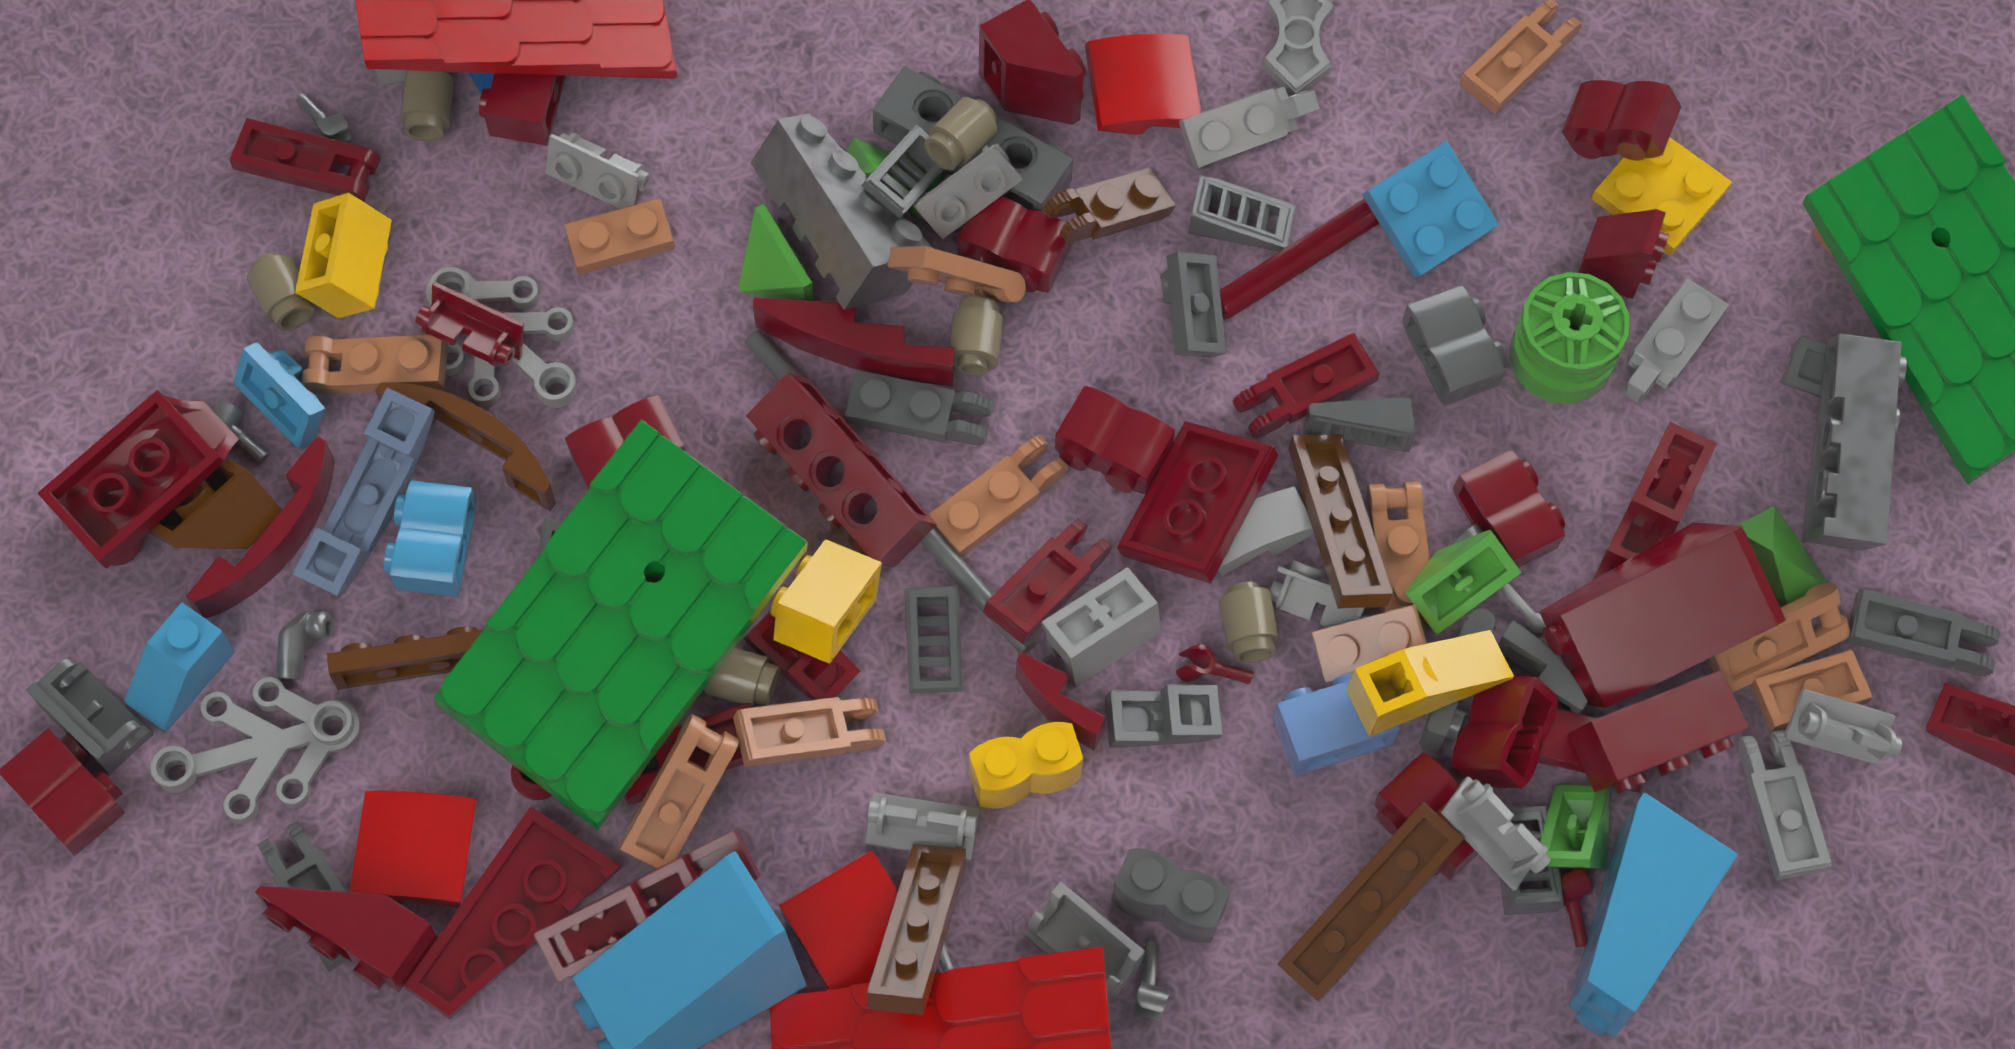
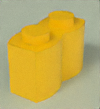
M1052 722L1037 726L1027 732L1021 739L1016 737L991 739L978 745L969 753V775L979 806L983 808L994 809L1013 805L1025 798L1030 792L1046 794L1064 790L1076 783L1082 774L1083 755L1073 725L1066 722Z

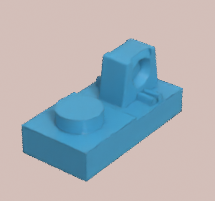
M258 342L251 344L242 350L233 383L298 450L310 445L317 436L326 408L312 392L308 391L299 382L303 368L284 349L268 354Z

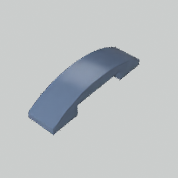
M386 388L364 432V435L368 436L369 439L323 530L315 528L292 573L293 575L338 597L343 595L358 575L394 515L398 495H404L426 442L435 412L433 409Z

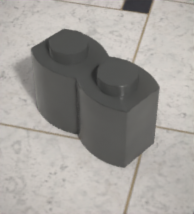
M1461 285L1407 305L1402 318L1404 329L1414 351L1423 362L1427 377L1444 406L1499 386L1505 374L1504 368L1507 367V357L1501 343L1496 339L1492 341L1489 334L1483 328V325L1486 323V317L1482 304L1477 297H1470L1467 290Z
M1133 848L1129 849L1115 880L1112 901L1120 910L1136 919L1150 922L1161 921L1169 931L1184 940L1195 943H1211L1226 909L1230 891L1219 880L1208 874L1194 870L1180 871L1171 860L1157 852Z

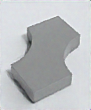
M1267 0L1265 9L1270 13L1275 22L1278 39L1273 49L1264 58L1262 69L1280 87L1285 86L1289 96L1305 90L1308 91L1331 72V62L1322 51L1319 38L1322 26L1334 13L1335 6L1329 0Z

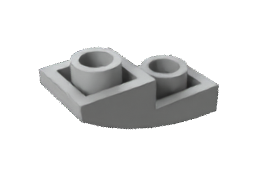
M1295 486L1255 499L1218 570L1222 576L1267 550L1275 557L1314 534L1306 505Z

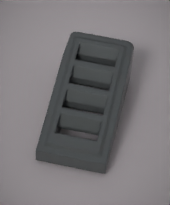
M917 124L861 185L898 218H901L944 171L928 155L924 143L929 134ZM889 172V173H890L893 177H895L900 183H902L907 189H909L910 192H908L903 186H901L896 180H894V179H893L889 174H887V173Z
M1200 175L1188 234L1280 252L1288 245L1296 205L1220 179ZM1210 202L1220 204L1217 215L1208 212ZM1230 206L1239 208L1237 221L1227 218ZM1249 210L1259 212L1256 228L1246 225ZM1269 214L1278 216L1275 234L1265 231Z
M1396 397L1311 403L1308 406L1304 421L1305 434H1341L1343 441L1410 452L1415 438L1411 398Z
M958 586L905 588L909 693L962 692ZM946 606L947 615L917 616V607ZM948 626V635L918 636V627ZM949 646V656L919 657V647ZM950 666V677L920 678L919 667Z
M1546 806L1508 808L1514 814L1510 820L1512 823L1535 821L1536 831L1529 832L1540 842L1547 818ZM1546 866L1538 873L1529 870L1522 882L1543 881V889L1520 890L1518 886L1513 891L1499 876L1504 915L1558 912L1564 903L1558 867Z

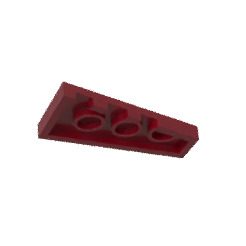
M531 806L404 984V989L448 1019H451L537 943L534 936L535 932L569 915L618 872L621 866Z

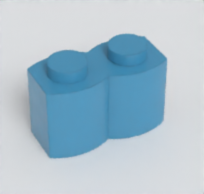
M410 480L406 495H398L395 504L394 522L396 526L401 527L396 542H389L387 544L384 556L385 573H390L396 590L458 597L477 507L472 487Z

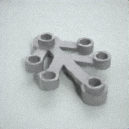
M445 267L438 270L429 280L426 287V297L430 306L432 303V284L434 282L450 289H459L477 302L510 301L514 307L522 310L534 307L540 298L537 283L531 277L519 276L512 281H474L469 273L456 267ZM522 287H528L533 290L527 298L516 297V291ZM561 307L552 308L547 312L507 313L515 320L524 323L523 334H546L551 340L564 341L574 332L575 327L571 313ZM560 318L567 321V325L561 330H554L549 327L555 319ZM458 339L454 346L448 344L447 353L459 355L456 362L449 365L446 364L445 375L448 376L460 373L466 365V357L462 347L459 345ZM523 343L522 358L518 360L513 357L511 361L534 381L539 400L544 405L552 408L564 407L571 403L577 393V384L573 371L563 363L554 362L546 364ZM475 356L474 378L469 383L468 391L475 405L488 408L495 405L501 396V390L495 378L496 366H492ZM560 383L566 386L565 391L561 394L551 395L548 393L549 387L553 384ZM482 385H490L494 388L492 393L485 397L478 396L476 390Z
M265 677L259 680L253 688V698L259 708L266 712L282 710L302 722V724L281 729L235 705L227 694L212 692L205 696L201 702L200 710L203 717L206 718L205 720L215 727L227 725L250 738L193 755L181 746H167L158 751L153 757L151 774L163 790L170 793H180L189 789L199 776L255 761L239 787L231 791L223 802L224 811L232 822L246 824L257 816L259 811L257 800L288 751L307 746L292 774L282 777L276 786V794L285 807L298 809L305 806L311 798V788L309 785L328 755L348 749L357 740L361 729L359 716L355 709L344 701L329 700L317 706L287 690L279 679ZM269 687L278 688L279 695L275 700L270 702L261 700V695L265 689ZM225 702L227 709L224 714L216 717L209 715V710L213 704ZM334 720L343 722V728L338 734L328 735L325 733V727L329 722ZM176 765L186 767V772L182 778L178 780L168 779V773L172 767ZM291 784H301L303 791L299 797L295 799L285 797V790ZM248 799L250 800V807L245 813L235 814L232 812V806L237 800Z

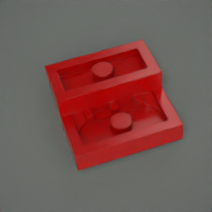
M1131 34L1100 38L1086 43L1085 52L1098 131L1139 135L1144 134L1150 126L1181 128L1180 120L1201 113L1188 35Z
M365 791L349 892L382 894L399 904H403L404 900L459 908L462 902L476 798L411 791Z
M873 851L861 856L779 905L781 914L806 951L811 965L827 990L851 987L853 984L868 983L874 971L898 890Z

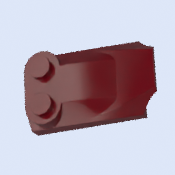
M157 389L37 494L104 568L107 569L111 565H124L133 560L141 551L144 542L143 536L166 517L225 461L229 451L239 438L203 400L188 401L175 399L163 395Z

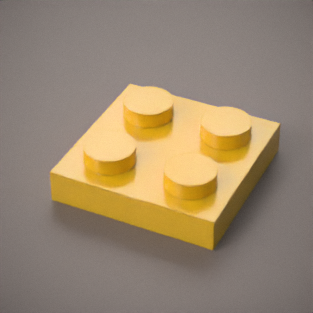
M1669 138L1663 155L1659 157L1644 158L1640 161L1629 160L1624 157L1595 189L1591 199L1612 215L1653 209L1666 212L1660 231L1669 234L1664 252L1671 257L1726 194L1732 181L1675 140Z

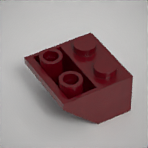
M1025 0L979 25L978 74L1004 111L1071 125L1080 121L1081 103L1084 99L1082 90L1083 76L1086 74V69L1079 54L1073 48L1067 50L1059 39L1058 28L1046 11L1040 13L1032 0Z

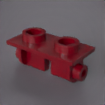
M437 282L432 284L431 308L425 305L422 306L415 319V323L422 326L423 333L434 336L453 346L465 334L468 337L462 343V350L488 362L492 366L499 364L507 366L513 357L518 360L522 358L524 323L515 320L505 312H498L481 304L460 291H454Z

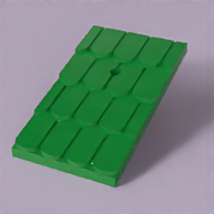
M1962 94L1943 108L1938 109L1907 129L1906 132L1901 133L1867 155V157L1862 158L1828 180L1825 184L1808 193L1802 204L1815 225L1812 231L1813 235L1836 260L1881 339L1902 342L1901 357H1906L1907 361L1905 380L1964 481L1969 485L2015 453V181L2004 165L2006 162L2005 158Z
M641 419L591 482L587 493L549 539L545 550L487 621L484 631L445 678L441 689L434 696L435 705L599 831L807 551V541L790 528H786L783 523L748 497H744L741 492L710 469L702 466L699 461L668 438L660 435L657 430Z

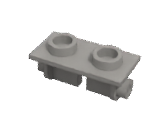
M575 132L570 135L562 133L559 137L554 134L550 136L545 174L619 209L635 205L637 189L643 192L651 179V174L645 171L643 164H636L615 153L607 160L604 158L606 149L581 138Z
M993 144L991 147L985 145L982 148L983 152L930 192L925 190L922 194L923 197L913 204L915 209L942 240L1023 180L1007 161L1009 158L999 144Z
M1293 560L1290 569L1278 566L1277 571L1287 576L1284 584L1274 580L1270 589L1272 602L1276 603L1275 609H1281L1310 620L1316 602L1323 604L1326 607L1319 624L1325 627L1368 617L1363 614L1365 608H1337L1330 584L1319 580L1322 570Z
M1803 688L1783 736L1787 740L1877 764L1879 759L1886 760L1889 757H1897L1902 749L1901 738L1896 736L1895 732L1891 729L1896 717L1894 714Z
M1469 776L1466 777L1441 811V814L1513 891L1518 888L1530 869L1534 873H1538L1551 860L1546 854L1547 846L1543 842L1540 843L1522 823L1513 825L1510 820L1514 814L1493 793V788L1490 784L1482 785L1478 780L1473 781Z
M874 793L873 800L870 801L868 809V828L865 845L911 852L913 844L966 849V860L971 861L979 809Z

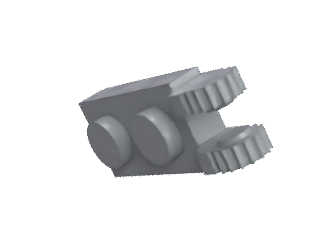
M1784 729L1772 731L1769 739L1770 749L1777 769L1766 771L1755 737L1752 735L1739 738L1738 741L1740 758L1745 774L1748 777L1746 783L1776 881L1828 871L1832 866L1802 764L1798 765L1790 740L1783 737L1785 734Z

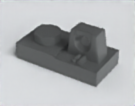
M1179 251L1167 255L1168 270L1160 274V279L1162 281L1163 303L1171 304L1170 312L1175 355L1212 358L1226 354L1216 255Z

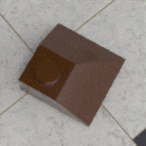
M225 459L208 478L148 533L174 548L248 549L251 545H254L282 509L246 468Z

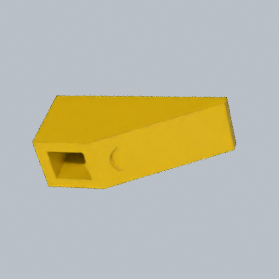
M1491 630L1405 648L1357 667L1353 671L1346 692L1368 736L1371 737L1513 679L1514 675Z

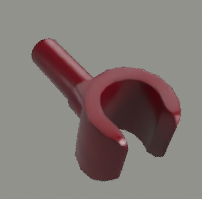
M1197 644L1178 654L1181 657L1190 659L1193 665H1185L1176 670V675L1185 682L1194 681L1206 674L1222 676L1246 684H1250L1252 681V671L1215 660L1213 652L1206 645Z
M1577 868L1560 876L1563 905L1566 906L1567 914H1569L1575 946L1579 948L1587 946L1588 942L1579 900L1591 895L1593 888L1586 871L1583 868Z

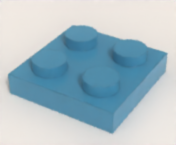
M1448 141L1438 145L1362 194L1414 278L1423 275L1499 225Z

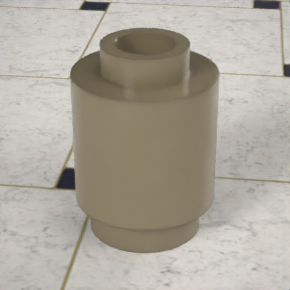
M409 71L406 73L400 121L404 125V133L408 137L423 142H434L442 139L444 131L449 128L455 81L446 72Z
M969 97L961 98L930 128L929 137L924 143L930 158L938 166L946 170H954L957 166H965L997 134L998 127L995 112L983 100Z
M269 253L261 256L253 263L252 269L247 275V281L269 322L275 323L279 330L296 329L313 317V303L295 293L299 269L294 259L289 255Z
M968 297L960 301L959 309L953 313L949 347L954 348V366L964 375L983 376L987 371L998 366L1003 317L999 313V305L993 300L983 297Z
M1252 581L1231 585L1227 589L1228 593L1219 599L1227 649L1233 652L1235 661L1239 663H1255L1273 657L1276 654L1275 644L1279 641L1270 591L1259 587L1258 583Z
M735 647L706 685L705 694L738 704L751 703L753 708L757 704L769 706L778 685L780 666L771 664L769 657Z

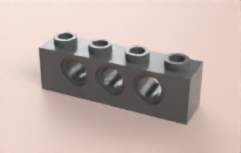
M904 65L872 109L873 133L895 145H898L916 124L929 134L930 128L937 122H928L924 118L928 116L942 118L961 98L972 97L968 95L959 96L943 87L931 74L926 72L917 73ZM996 116L998 132L986 145L991 147L997 143L1008 156L1009 160L1007 161L1009 163L1021 162L1027 165L1023 169H1015L1023 180L1002 196L1022 205L1026 209L1046 213L1043 207L1047 200L1056 195V193L1064 192L1072 181L1073 158L1058 144L1050 141L1042 142L1026 133L1025 129L1016 121L1009 118L1001 119ZM982 149L971 160L983 152ZM957 166L954 170L944 169L943 172L953 175L962 167Z

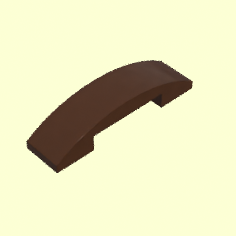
M381 382L376 388L375 392L379 402L386 388H389L433 409L435 412L431 426L438 420L505 461L502 470L507 485L548 511H551L555 506L556 502L549 480L534 454L510 428L484 409L453 394L416 384Z

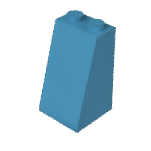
M1645 792L1618 831L1588 935L1587 946H1585L1568 1005V1007L1577 1012L1576 1019L1586 1029L1598 1035H1604L1606 1032L1614 1038L1634 1015L1738 856V853Z
M734 851L721 859L576 974L573 980L582 998L576 1000L573 1004L588 1031L596 1027L600 1028L605 1038L596 1043L599 1049H698L801 990L807 984L786 930L738 854Z

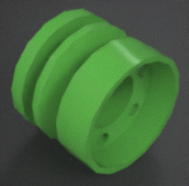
M1566 272L1545 279L1533 288L1523 306L1519 322L1510 342L1509 360L1516 378L1530 393L1547 402L1572 404L1590 399L1605 387L1629 336L1630 316L1623 298L1608 283L1590 274ZM1574 326L1577 330H1572L1569 327Z

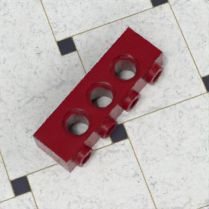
M788 372L746 415L757 428L753 433L757 441L774 455L779 453L789 464L786 473L791 480L804 491L810 489L822 502L818 506L821 514L835 527L841 528L843 526L853 537L854 540L850 545L854 551L880 561L884 566L895 567L937 525L808 378ZM810 425L812 438L810 443L802 449L799 443V436L802 429ZM841 461L845 469L844 477L838 485L834 486L831 480V472L833 467ZM871 498H874L877 503V514L871 522L867 523L863 515L864 507Z

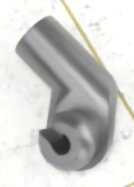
M315 609L302 611L280 630L278 635L276 678L303 679L304 651L318 639L327 640L334 631V621L330 614L318 612Z

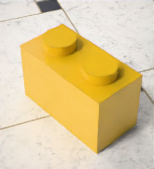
M350 193L313 203L295 293L339 319L375 309L376 299L379 295V283L384 258L388 249V238L392 220Z
M825 539L813 556L806 555L803 558L796 572L795 580L789 588L783 586L777 592L771 606V616L776 617L773 640L830 664L877 600L882 562Z

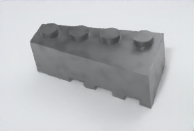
M810 113L778 119L752 159L751 165L780 209L790 211L796 219L792 229L800 242H810L819 255L815 262L817 269L824 279H831L833 277L840 288L836 298L842 308L846 310L908 292L913 282L907 281L908 273L888 267L890 247H931L922 237L920 229L904 216L898 218L861 186L868 177L859 168L857 160L845 152L827 133V128L821 121L814 118Z
M1840 333L1828 340L1802 542L1862 551L1887 544L1894 442L1900 421V410L1897 408L1898 387L1900 388L1903 385L1907 367L1906 357H1901L1902 342Z

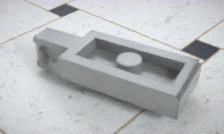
M1285 86L1276 89L1267 88L1179 121L1193 167L1200 168L1287 136L1288 132L1298 129L1296 117L1318 110L1320 107L1314 90H1305L1287 96Z
M1687 278L1633 350L1627 365L1636 371L1628 381V386L1622 394L1640 405L1655 383L1664 389L1669 384L1673 385L1724 316L1729 304Z

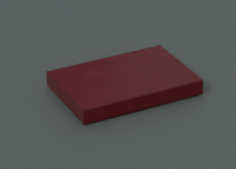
M1185 421L1117 546L1120 554L1129 559L1211 584L1278 458L1275 447Z

